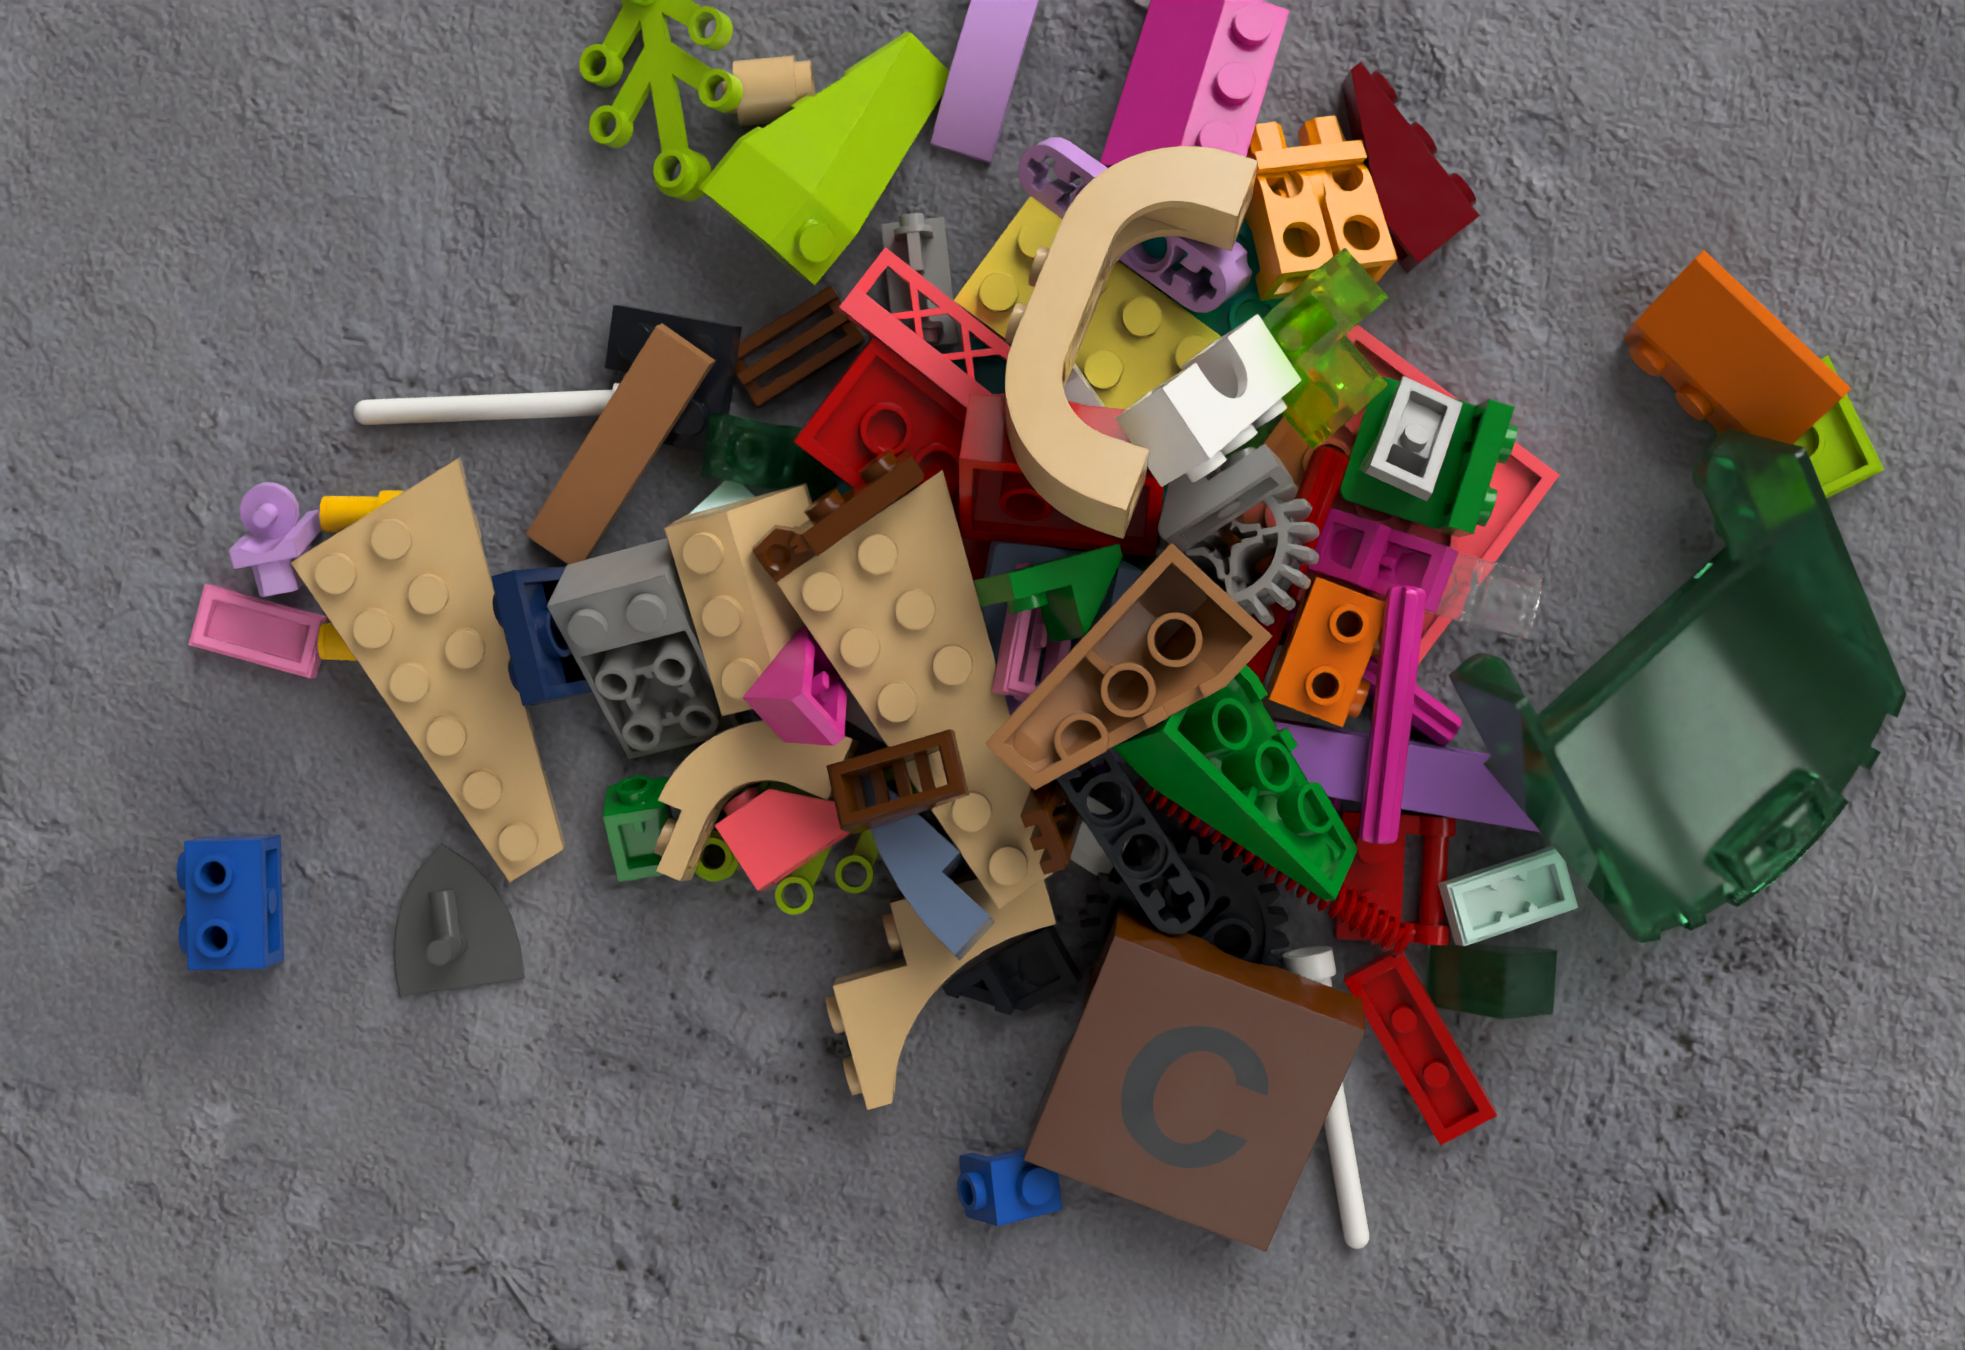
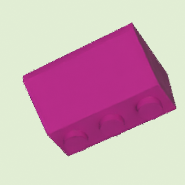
M1150 0L1099 162L1109 168L1124 159L1146 151L1177 146L1214 148L1246 157L1290 10L1263 0Z

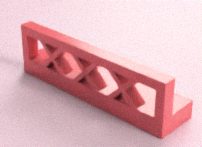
M885 247L837 311L870 337L875 336L966 409L969 394L994 396L975 381L972 358L998 355L1007 362L1011 346ZM886 267L908 283L912 311L890 314L866 295ZM918 292L938 308L920 310ZM948 315L960 326L963 352L941 354L928 344L923 338L921 318ZM913 319L914 332L899 320ZM969 333L989 349L971 351ZM964 359L965 372L951 361Z

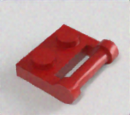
M1339 810V817L1358 848L1344 879L1347 890L1355 889L1357 896L1367 897L1368 903L1376 902L1379 910L1387 909L1389 917L1398 916L1400 923H1409L1410 929H1415L1416 934L1410 937L1409 943L1450 945L1451 929L1450 925L1445 923V907L1438 883L1447 881L1449 837H1455L1456 818L1441 815L1401 813L1397 840L1388 844H1375L1360 838L1361 811ZM1406 834L1424 835L1419 921L1401 920ZM1350 894L1346 897L1339 913L1334 917L1333 936L1336 939L1370 941L1373 932L1384 920V915L1378 917L1370 935L1361 939L1360 930L1366 920L1373 914L1374 909L1370 908L1360 927L1356 931L1350 932V922L1363 905L1362 901L1357 903L1349 921L1346 924L1339 925L1338 919L1340 914L1352 900V895ZM1394 921L1389 923L1387 931L1381 939V941H1383L1386 935L1390 932V930L1394 928ZM1405 928L1400 929L1395 942L1405 934Z

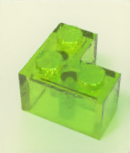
M1346 247L1310 274L1262 318V321L1302 380L1282 397L1287 408L1281 414L1312 450L1355 416L1388 386L1386 381L1346 335L1389 297Z

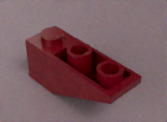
M1360 62L1349 71L1341 85L1352 141H1363L1367 155L1363 163L1371 174L1395 249L1397 261L1408 274L1480 216L1473 207L1476 204V197L1461 176L1456 173L1448 175L1434 157L1437 153V147L1428 132L1417 122L1409 124L1396 108L1395 104L1398 102V98L1387 79L1377 71L1370 74L1362 62Z

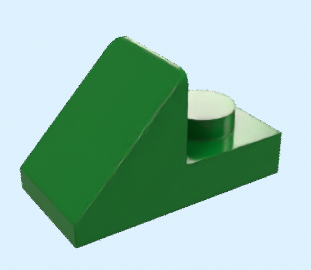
M1119 543L974 580L980 605L982 607L1007 602L1009 614L1040 607L1047 636L1051 642L1082 638L1087 634L1123 555Z

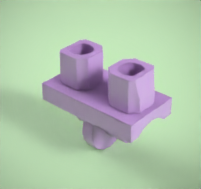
M263 482L253 486L242 498L239 507L240 518L248 531L229 549L234 569L252 567L260 597L296 591L303 585V580L291 562L312 549L311 542L322 530L319 510L308 511L298 520L299 504L294 494L280 484Z

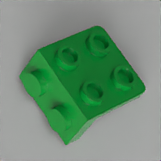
M1389 377L1378 379L1371 387L1348 458L1349 463L1339 486V493L1342 499L1349 503L1458 538L1474 534L1476 525L1485 527L1492 514L1497 497V489L1489 487L1496 463L1505 464L1515 444L1518 428L1509 424L1515 407L1492 399H1488L1478 405L1455 399L1463 404L1433 492L1429 499L1425 501L1359 470L1360 464L1378 436L1393 392L1400 382Z

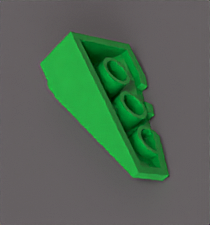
M1247 665L1242 668L1226 687L1112 747L1155 790L1323 900L1330 901L1336 899L1358 848L1321 784L1308 782L1291 753L1298 746L1288 728L1277 729L1261 701L1268 693L1258 676Z

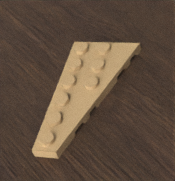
M459 457L299 556L291 564L510 883L562 851L565 846V840L547 774L543 770L534 737L535 730L529 708L522 706L520 694L512 685L509 677L508 662L510 653L504 628L499 625L494 615L492 600L495 591L481 542V531L476 514H474L465 483L466 476L461 458Z
M942 470L870 518L819 556L815 555L779 580L777 584L888 747L948 729L954 730L969 796L937 806L931 810L998 909H1000L1053 874V872L1043 874L1039 862L1044 849L1034 851L1030 841L1035 825L1025 828L1020 817L1031 790L1029 784L985 744L1010 717L1005 695L991 692L996 662ZM940 751L929 754L928 757L936 788L947 785ZM915 760L907 762L906 767L909 778L919 793L923 792Z

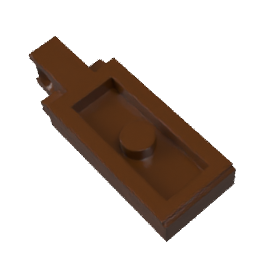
M891 449L871 460L858 472L863 479L861 483L843 496L835 488L818 498L804 510L809 520L800 527L773 526L752 547L753 553L772 579L777 583L814 555L819 556L924 480L923 476L925 474L908 450H905L896 457Z

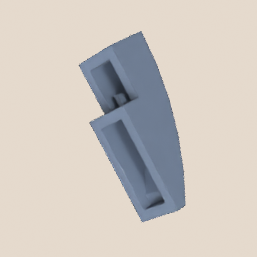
M870 776L861 779L867 807L877 805ZM887 787L890 801L899 799V796ZM918 814L870 829L878 851L899 890L923 923L960 961L995 923L983 908L949 878L964 861L961 853Z

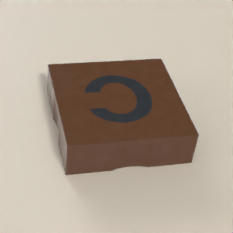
M1119 907L1087 984L1083 1012L1074 1033L1058 1055L1030 1124L1023 1160L1266 1252L1365 1033L1362 999L1277 966L1261 965L1238 959L1221 951L1207 940L1187 932L1182 934L1165 933L1160 931L1149 918Z

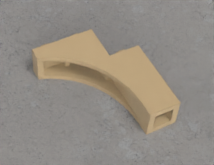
M975 874L952 880L983 908L995 922L960 961L923 923L903 894L892 897L890 901L892 913L882 915L883 924L891 951L903 950L905 959L837 977L833 984L835 995L826 997V1005L832 1028L835 1034L846 1033L852 1054L850 1057L843 1058V1066L849 1089L852 1095L863 1094L867 1110L892 1103L895 1093L898 1061L905 1039L922 1008L947 978L966 962L988 948L1009 938L1056 924L1045 879L1000 909H998Z

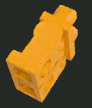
M1335 115L1315 117L1310 121L1304 122L1297 133L1301 145L1299 147L1287 148L1282 127L1277 122L1256 124L1246 157L1258 160L1253 195L1245 215V220L1252 231L1260 265V271L1255 276L1260 301L1311 295L1318 288H1320L1321 293L1374 287L1397 260V256L1371 174L1363 163L1367 158L1363 141H1346Z

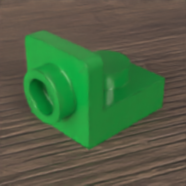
M644 775L631 776L617 784L608 786L606 789L603 821L618 882L664 875L656 871L662 856L655 854V846L665 823L669 818H673L670 805L658 801L669 780L668 777L651 779Z

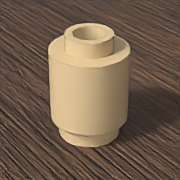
M791 55L733 61L732 75L736 76L743 85V98L736 109L726 114H737L740 126L770 124L792 110L790 105L806 95L814 96L816 94L811 60L796 62L795 56ZM726 81L722 82L723 96L726 92Z

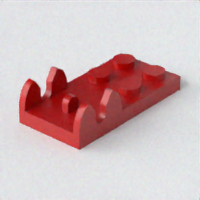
M875 336L871 337L792 442L836 474L851 488H854L863 481L858 472L871 460L891 449L896 457L905 450H908L925 476H923L924 480L907 493L943 470L959 528V457L967 409ZM961 537L973 581L984 578L992 540Z

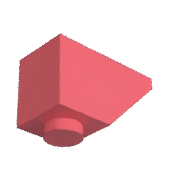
M755 787L746 790L723 807L728 817L714 825L757 891L768 890L851 834L840 829L834 801L772 789L759 794Z

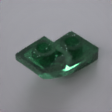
M710 413L701 477L777 491L806 483L810 496L818 498L835 489L838 478L836 474L792 442L802 428L775 425L724 413Z

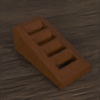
M952 729L826 766L840 829L853 834L877 828L969 796L955 732ZM940 751L947 785L936 788L928 755ZM913 760L916 762L923 791L916 794L912 793L906 763ZM891 768L893 769L899 799L892 801L889 798L883 772ZM869 776L877 804L871 807H867L861 780Z

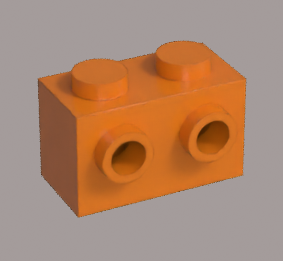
M1309 577L1311 580L1310 587L1304 589L1266 688L1268 695L1265 698L1343 728L1347 716L1357 718L1366 701L1370 682L1363 680L1362 677L1371 655L1379 658L1385 602L1319 577Z

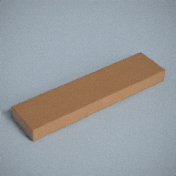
M663 323L657 325L525 535L567 564L589 559L712 368L715 360Z

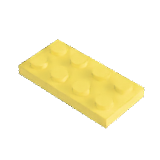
M1030 196L953 301L1005 341L1008 322L1017 303L1027 305L1034 289L1033 286L1028 285L1034 257L1040 246L1050 249L1062 219ZM1117 261L1108 276L1076 357L1075 364L1105 407L1127 409L1149 391L1183 371L1181 366L1221 336L1120 261Z

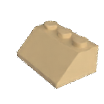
M806 483L688 514L664 528L722 716L753 709L743 699V696L795 632L805 625L779 585L758 561L752 551V547L775 525L794 528V526L800 527L809 520L804 510L812 504Z

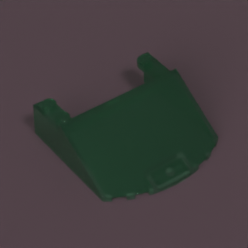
M1727 429L1707 447L1703 455L1694 464L1692 480L1694 485L1702 490L1715 519V533L1724 540L1726 546L1538 715L1535 713L1529 699L1524 696L1507 662L1489 653L1472 655L1448 675L1491 755L1483 765L1629 937L1639 943L1661 940L1662 931L1678 926L1692 931L1707 924L1706 914L1726 902L1739 907L1772 884L1794 865L1824 834L1849 803L1840 794L1850 782L1858 767L1871 770L1881 753L1871 747L1886 714L1898 718L1907 695L1808 452L1801 446Z

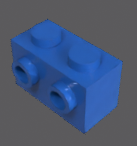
M281 835L212 836L184 841V852L179 855L177 862V881L180 889L186 891V915L180 921L178 937L181 951L187 954L188 970L267 968L283 961Z

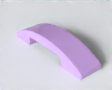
M971 0L944 89L930 143L931 146L984 163H992L1010 105L1012 89L1040 0Z

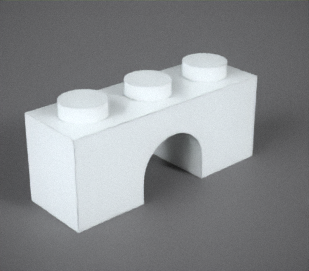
M1257 314L1209 344L1181 366L1183 371L1149 391L1115 419L1132 444L1149 449L1147 467L1161 487L1185 473L1193 483L1218 468L1227 460L1224 455L1245 444L1258 433L1256 431L1257 428L1282 413L1287 408L1282 397L1302 380Z

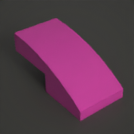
M1331 508L1314 550L1319 554V562L1309 565L1307 569L1386 596L1389 586L1408 585L1421 588L1426 593L1424 610L1436 613L1458 551L1443 544L1391 529L1379 522Z

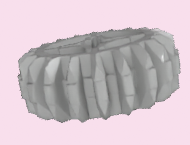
M1221 465L1211 472L1213 477L1222 472L1220 470ZM1293 482L1261 502L1270 508L1275 518L1276 526L1264 528L1259 523L1245 524L1244 516L1241 514L1182 552L1194 564H1198L1203 569L1216 568L1218 579L1225 583L1226 593L1250 616L1255 614L1259 621L1266 626L1275 622L1274 613L1270 607L1275 602L1287 610L1295 609L1296 602L1286 593L1292 584L1300 589H1308L1310 587L1311 580L1299 571L1300 565H1313L1319 562V554L1302 546L1319 537V528L1314 523L1302 522L1312 512V507L1304 498L1294 499L1298 487ZM1159 530L1157 546L1159 548L1156 549L1155 557L1143 556L1144 564L1148 567L1170 545L1163 539ZM1235 534L1241 539V543L1231 547V557L1227 558L1220 552L1230 547V536ZM1274 556L1267 571L1253 584V571L1256 565L1262 559Z

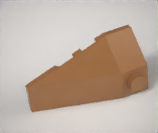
M1171 543L985 744L1036 790L1200 699L1226 687L1271 639L1272 635Z

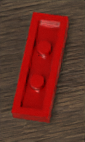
M1391 949L1344 974V981L1352 995L1362 999L1364 1016L1441 1146L1497 1117L1496 1109L1406 954L1403 952L1400 957L1393 959Z

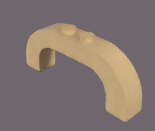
M1199 146L1160 148L1124 159L1100 173L1082 189L1067 209L1050 249L1040 246L1034 257L1028 285L1033 286L1034 289L1027 305L1022 303L1015 305L1005 335V342L1011 343L1005 370V420L1007 435L1018 466L1037 493L1062 514L1082 525L1122 539L1124 538L1146 480L1149 449L1107 436L1085 424L1073 411L1064 393L1068 377L1108 276L1115 263L1125 252L1141 242L1157 237H1185L1232 251L1252 199L1258 160L1219 149Z

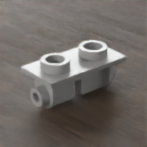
M910 213L899 216V222L881 224L883 249L885 247L953 300L944 217L925 219L923 213ZM886 267L891 313L912 311L908 283ZM918 292L920 310L938 308ZM948 315L921 318L923 338L932 347L958 344L956 322ZM913 319L899 320L914 332Z

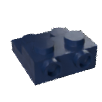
M566 567L512 570L491 576L495 591L492 600L493 611L499 625L504 628L510 653L508 662L509 677L512 685L520 694L522 706L545 704L592 693L586 678L547 608L548 602Z

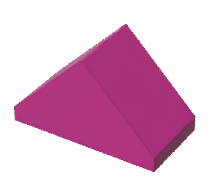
M804 625L795 632L743 696V699L783 742L834 746L844 740L848 687L807 626Z

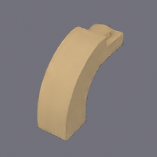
M764 720L746 723L714 736L699 746L679 765L666 783L658 801L682 811L678 820L673 818L667 820L655 846V854L662 856L656 871L678 881L692 880L712 829L723 807L736 794L752 785L780 781L826 800L834 801L826 766L853 758L859 741L844 736V740L834 746L783 742Z

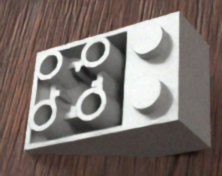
M667 538L566 566L548 602L547 608L628 759L707 741L728 729L744 724L741 712L725 716L721 714Z

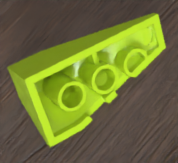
M906 31L845 70L843 77L814 96L806 95L790 105L792 110L764 128L757 126L740 137L698 189L785 267L813 285H816L859 232L944 93L950 71L912 33Z

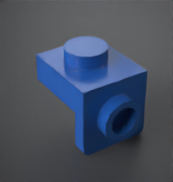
M1026 1148L993 1156L968 1153L959 1156L961 1174L957 1180V1192L968 1218L1000 1226L1062 1210L1059 1175L1054 1171L1023 1160Z

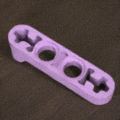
M1050 137L1026 149L1020 157L1018 175L1023 189L1031 197L1063 219L1067 209L1082 189L1108 168L1072 142L1061 137ZM1050 157L1056 162L1053 172L1059 177L1052 182L1046 177L1049 167L1042 162ZM1080 177L1083 178V182L1078 186L1072 183V181ZM1165 236L1167 253L1163 259L1149 256L1141 243L1129 249L1119 258L1120 261L1180 304L1194 312L1201 313L1217 309L1241 292L1249 284L1253 273L1247 263V250L1236 241L1232 251L1185 237ZM1186 251L1188 256L1180 262L1184 267L1175 272L1172 269L1173 265L1184 256Z

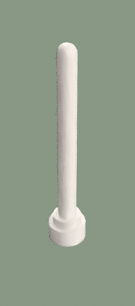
M614 383L613 390L362 400L355 405L353 414L356 421L363 425L600 416L620 383Z
M1311 946L1282 954L1285 970L1332 987L1331 977L1336 974V967L1331 946ZM1342 1082L1326 1117L1324 1126L1344 1239L1351 1248L1361 1249L1369 1241V1230Z

